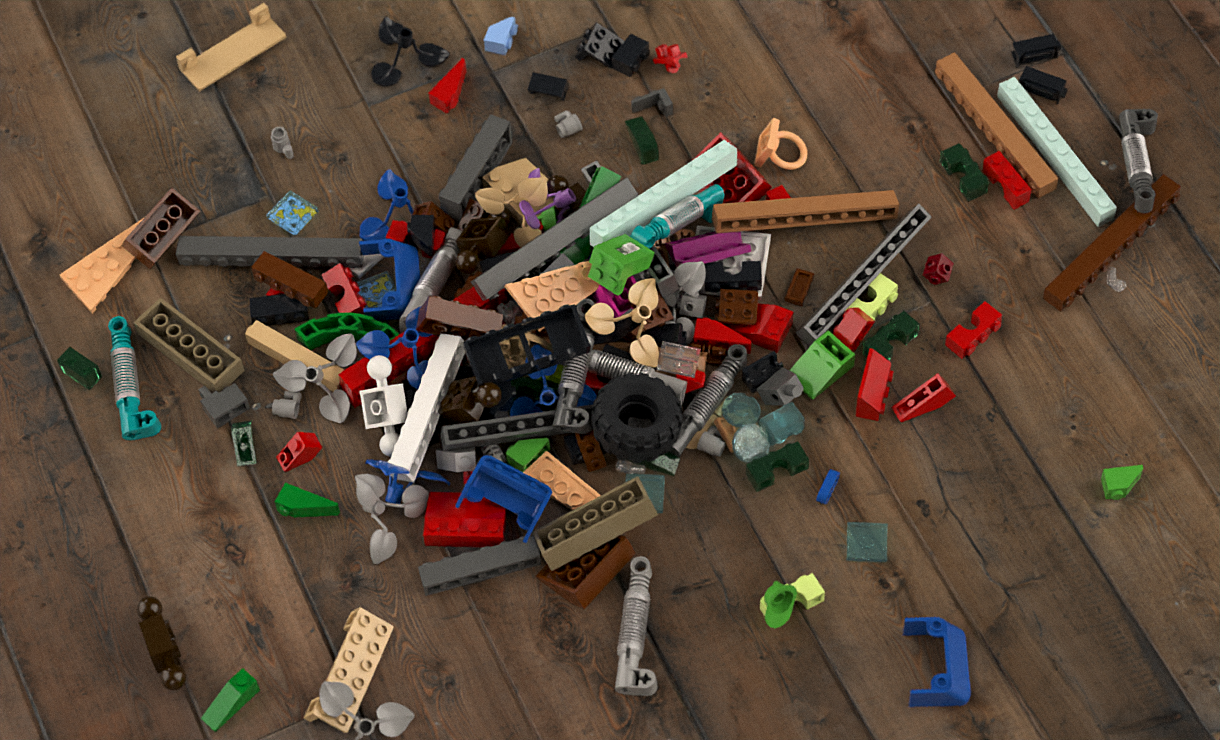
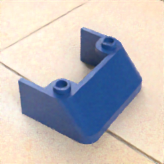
M392 239L359 241L362 255L381 254L386 258L394 257L396 291L388 292L383 296L382 307L364 308V315L371 316L377 321L400 319L412 299V292L420 279L418 250L412 245Z
M484 455L468 479L455 507L459 508L464 498L470 502H480L485 497L518 514V525L522 529L528 530L522 541L526 543L552 495V490L548 485L492 456Z
M939 617L905 618L903 636L930 635L932 637H944L947 673L937 674L932 678L931 689L911 690L909 707L962 706L967 704L971 691L964 631Z

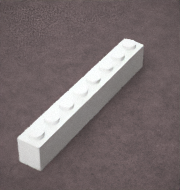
M440 333L438 340L435 342V348L428 360L425 374L422 375L421 384L415 393L413 404L408 410L407 419L401 428L399 439L394 445L391 459L388 461L410 471L409 474L398 473L397 480L413 483L415 481L440 417L438 413L441 406L440 403L448 392V386L454 381L465 354L464 340L460 336Z

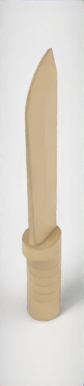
M726 396L718 405L703 429L694 435L686 448H697L702 434L715 425V418L722 417L723 411L732 402L729 396Z

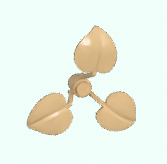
M545 176L524 179L518 185L519 194H515L507 201H504V192L496 188L480 189L475 193V197L486 212L494 215L502 213L505 209L504 204L507 205L517 199L518 204L525 200L537 207L543 205L547 199V181ZM524 216L522 228H517L514 231V239L520 247H523L542 234L540 229H532L530 226L526 227Z
M655 278L640 280L630 287L628 299L630 303L637 305L630 313L613 318V309L608 304L597 303L591 306L584 314V319L588 327L600 335L612 333L615 330L614 322L631 317L636 323H641L636 335L637 340L630 344L629 352L636 363L655 368L659 363L657 344L650 335L646 334L640 338L643 327L647 324L646 319L651 316V310H654L658 304Z

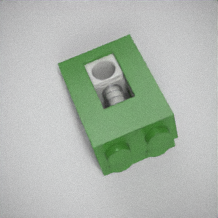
M627 234L620 235L594 246L589 260L592 266L588 277L618 296L622 294L628 277L649 269L655 252Z

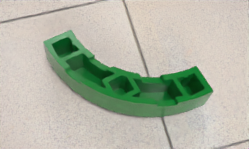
M357 313L328 314L327 317L317 320L315 318L294 329L297 340L311 351L321 345L332 342L344 334H352L355 341L360 340L364 335L374 330L383 331L390 340L399 335L388 324L374 320L371 316Z

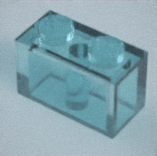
M793 402L759 419V427L771 446L784 442L787 437L793 434H799L805 426V418Z

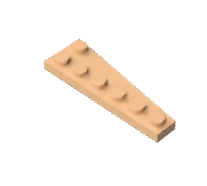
M548 451L544 452L523 472L548 485L552 490L550 498L572 511L601 496Z

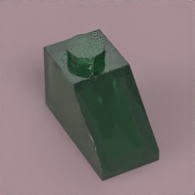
M252 421L232 423L231 432L237 466L257 464Z

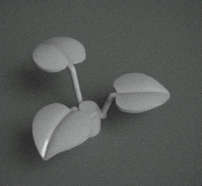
M702 261L686 262L679 265L674 272L677 284L680 286L679 290L663 298L666 305L672 306V315L674 317L673 321H667L666 324L681 323L683 331L687 332L686 350L688 344L694 338L695 326L686 317L676 319V304L680 297L679 292L682 289L687 294L692 295L702 288L706 276L705 265Z
M352 334L341 335L329 344L326 356L333 360L331 363L319 365L316 368L314 366L306 367L299 360H291L273 373L276 381L283 388L291 392H300L305 389L306 380L317 383L328 393L320 401L319 410L326 419L340 424L345 421L349 414L350 399L343 390L337 389L332 393L322 384L321 381L324 377L322 369L334 366L336 363L341 367H347L354 363L357 358V346Z
M359 474L355 476L358 502L362 505L363 510L371 513V518H374L383 528V530H375L370 540L372 562L379 564L394 554L397 548V538L394 533L388 532V528L377 515L382 514L385 507H404L406 517H418L427 508L429 493L422 486L411 485L403 492V504L385 503L379 499L385 492L384 481L373 474Z
M324 681L320 688V704L326 714L338 717L344 711L356 721L355 730L358 736L354 740L361 739L363 735L371 734L374 726L378 723L382 734L388 737L398 736L405 731L415 717L413 712L407 707L398 703L387 702L377 708L376 715L378 720L372 722L367 718L359 719L347 709L354 700L353 691L348 685L341 682Z

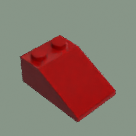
M758 303L757 322L755 325L729 324L728 327L751 340L752 344L778 353L793 325L794 312L777 305Z

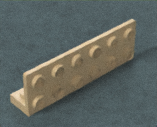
M265 3L249 11L252 20L251 24L196 57L192 48L176 56L180 71L198 91L205 89L286 38V34L270 18L269 9Z
M361 607L352 611L347 619L343 630L348 633L326 680L328 682L344 683L352 689L354 700L347 709L354 715L358 711L394 628L393 625ZM319 697L311 700L304 719L310 722L319 718L344 733L349 731L354 720L344 711L338 717L329 716L322 709Z

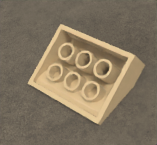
M527 158L498 166L482 177L483 187L501 190L505 194L504 201H507L515 194H519V183L527 179L530 172L537 168ZM548 198L541 206L531 205V207L536 212L553 203L554 198ZM517 199L507 205L504 204L510 210L512 218L522 227L524 215L520 210Z

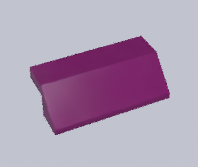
M715 230L665 243V247L676 267L686 262L702 261L706 264L752 252L751 245L742 242L741 231L716 233Z

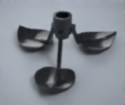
M386 16L379 27V39L386 45H392L396 42L398 49L393 65L391 66L386 62L375 64L371 70V77L373 82L380 86L396 84L401 78V71L395 68L401 48L407 49L411 44L415 52L419 54V62L429 67L441 64L450 56V53L432 43H423L418 49L415 43L416 40L412 39V30L392 21Z

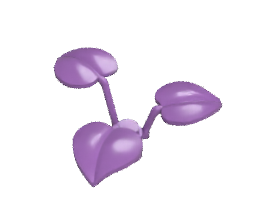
M540 168L530 172L528 178L541 177ZM567 188L564 191L548 193L547 199L555 197L553 203L536 212L533 211L528 202L522 200L519 206L527 224L532 229H538L540 222L536 215L553 206L563 208L556 216L558 220L556 224L563 220L564 216L562 214L570 208L569 205L576 201L573 191Z

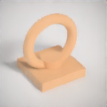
M773 118L759 136L754 166L761 168L770 157L777 166L783 169L795 170L800 168L807 159V148L804 142L792 132L778 131L780 120ZM780 138L790 139L798 146L800 157L796 162H785L776 155L775 152Z

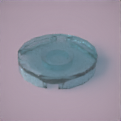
M745 393L729 395L722 406V414L725 420L739 428H749L755 425L761 413L760 405L752 396H745Z
M756 424L740 427L735 432L732 440L735 455L746 463H756L763 460L770 449L767 432Z

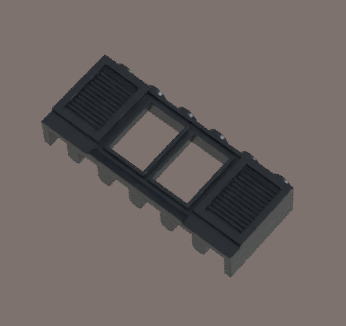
M575 304L563 305L559 310L553 312L545 311L538 317H528L523 319L521 323L515 325L514 323L507 324L503 329L497 331L490 330L485 335L479 337L472 336L463 342L464 350L478 387L487 382L496 385L508 382L591 352V346ZM545 327L554 353L534 360L525 334ZM519 335L528 363L508 369L499 342Z

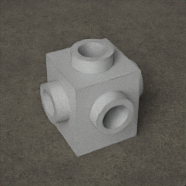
M685 292L678 299L677 308H680L679 314L684 315L688 319L702 318L705 314L707 296L699 295V292L692 295Z

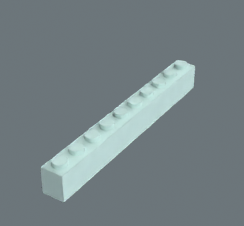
M1013 77L1000 83L998 99L1097 227L1114 220L1117 208L1018 80Z
M725 140L721 141L590 227V245L594 247L623 234L630 236L637 226H646L658 214L686 197L693 195L737 166V148Z

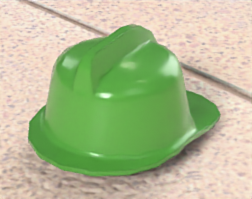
M555 206L545 210L537 217L542 222L544 232L558 221L556 216L559 214V211Z
M774 581L773 585L765 592L764 600L767 605L765 621L769 627H781L790 618L797 596V589L793 585H784L779 581Z

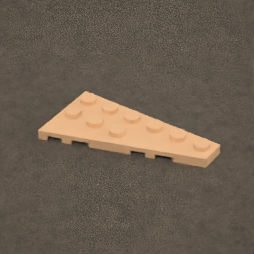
M143 219L60 274L63 282L92 314L95 312L96 306L100 301H104L109 290L118 284L136 259L122 247V244Z
M584 261L570 267H563L540 274L539 276L509 283L504 287L527 317L535 318L545 311L553 312L559 310L563 305L575 304L577 306L581 300L595 293L600 284L588 277L592 264L589 261ZM545 327L540 328V329H537V330H538L539 332H541L543 329H545Z

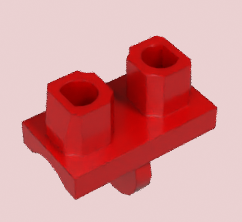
M661 44L655 48L657 57L653 58L654 64H665L666 70L669 73H676L680 68L679 60L688 56L686 52H680L678 44L670 45L669 47H667V44Z

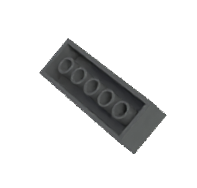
M490 114L489 118L484 120L479 134L477 133L474 136L472 145L466 149L462 161L457 163L454 174L449 176L446 187L441 189L439 193L440 209L454 219L456 223H460L470 198L477 200L475 193L484 188L482 177L499 166L512 144L510 121Z

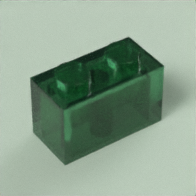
M71 347L57 359L61 371L88 390H91L102 378L98 365Z

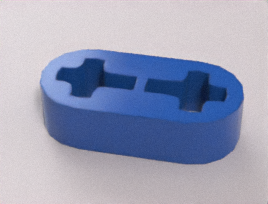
M832 469L829 470L819 490L817 502L825 505L828 503L839 480L840 472Z

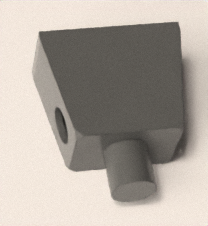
M782 367L756 390L765 405L785 406L795 397H799L804 388L795 373Z

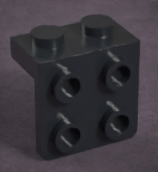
M595 23L591 28H586L583 32L582 37L584 38L576 47L577 53L575 58L581 61L587 55H590L611 69L613 68L612 56L624 43V40L599 23Z

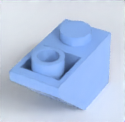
M509 17L489 26L484 38L485 51L506 55L507 50L512 46V37L516 35L518 25L515 24V17Z

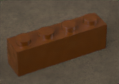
M263 251L251 267L256 281L268 284L273 290H279L289 298L299 300L307 307L311 306L316 309L328 294L325 281Z

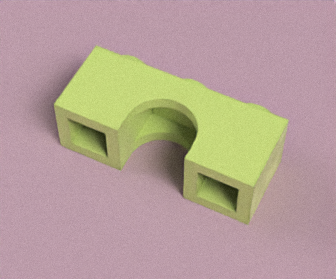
M880 273L868 286V296L874 301L863 302L857 298L847 309L859 307L875 320L878 315H882L890 302L893 303L897 299L898 284Z
M813 573L808 576L803 575L796 582L790 584L797 589L795 600L800 601L807 610L824 601L825 591ZM763 596L760 600V610L765 616L767 605Z

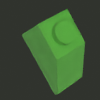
M549 439L518 440L515 445H511L506 451L507 463L513 468L524 472L544 452L550 450Z
M1143 465L1103 469L1101 481L1105 498L1119 500L1126 497L1141 478Z

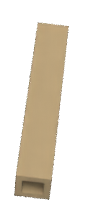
M257 320L246 330L245 336L249 345L283 364L291 360H299L306 367L314 366L317 368L319 365L331 363ZM336 364L322 369L324 374L321 381L322 384L332 392L341 389L338 374L344 371V369Z

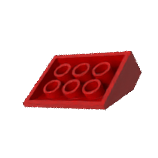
M720 132L695 158L723 140L734 147L736 146ZM737 148V166L699 191L702 192L713 184L721 186L725 194L722 203L724 204L745 202L747 200L758 201L772 186Z
M462 492L429 493L423 531L425 546L492 547L505 541L506 508L485 497L480 502H470L464 498L459 508H457L455 505Z

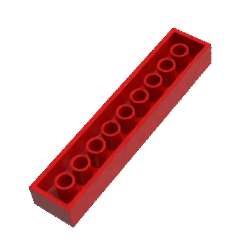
M474 287L454 299L463 305H476L480 309H492L500 314H503L509 308V292L505 291L504 288L498 292L499 296L492 301L489 299L483 301ZM404 332L390 340L389 345L397 341L399 337H403ZM419 336L416 344L419 364L424 360H429L432 356L435 342L439 336ZM402 342L393 348H389L390 356L388 359L391 362L392 371L387 377V384L415 365L413 349L405 347ZM366 357L338 374L341 390L346 392L354 408L362 405L360 391L377 388L376 380L368 374L367 364L369 359Z

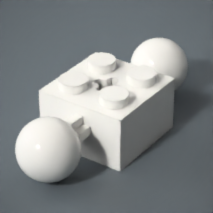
M378 355L371 358L367 364L368 374L376 380L377 388L360 391L366 429L384 426L385 435L380 440V450L384 455L391 457L394 445L400 436L398 433H395L394 425L405 423L408 412L403 384L388 386L387 377L391 374L392 365L388 358Z

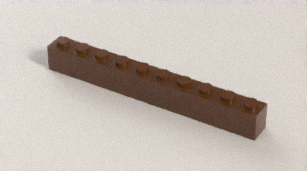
M1163 174L1152 184V189L1155 191L1152 211L1140 213L1135 209L1134 202L1045 288L1043 299L1060 312L1065 307H1070L1074 298L1084 293L1087 285L1093 284L1097 280L1098 275L1101 272L1104 273L1109 268L1113 260L1117 261L1125 248L1129 249L1134 240L1144 234L1148 226L1154 225L1160 214L1164 215L1169 206L1179 200L1181 186Z

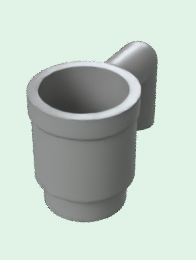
M564 111L554 116L557 123L560 122L556 125V129L561 138L583 130L576 114L572 115L569 111Z
M283 127L274 128L271 132L273 149L276 152L284 153L288 159H292L294 154L287 131Z
M285 391L284 398L287 399H275L272 405V414L278 415V417L296 419L299 413V403L302 394L300 392Z
M711 426L700 437L697 449L720 457L726 442L714 436L717 435L722 438L716 426Z

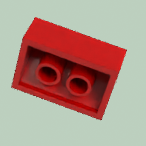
M871 348L869 349L857 397L856 417L879 421L880 414L884 415L886 403H883L884 398L888 399L890 387H887V384L892 382L894 371H891V362Z

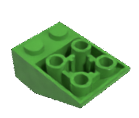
M828 330L813 342L789 371L797 375L804 388L803 392L813 400L854 367L855 354Z

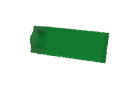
M286 482L274 501L277 511L283 516L289 515L294 518L337 516L340 513L338 503Z
M242 668L226 683L203 714L201 720L214 732L218 731L260 691L257 680Z

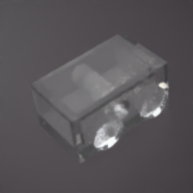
M663 341L658 357L657 370L695 378L701 349Z

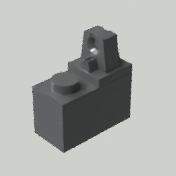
M235 383L225 387L219 393L216 390L211 394L206 386L198 389L202 397L200 402L203 410L217 429L250 409L247 398Z

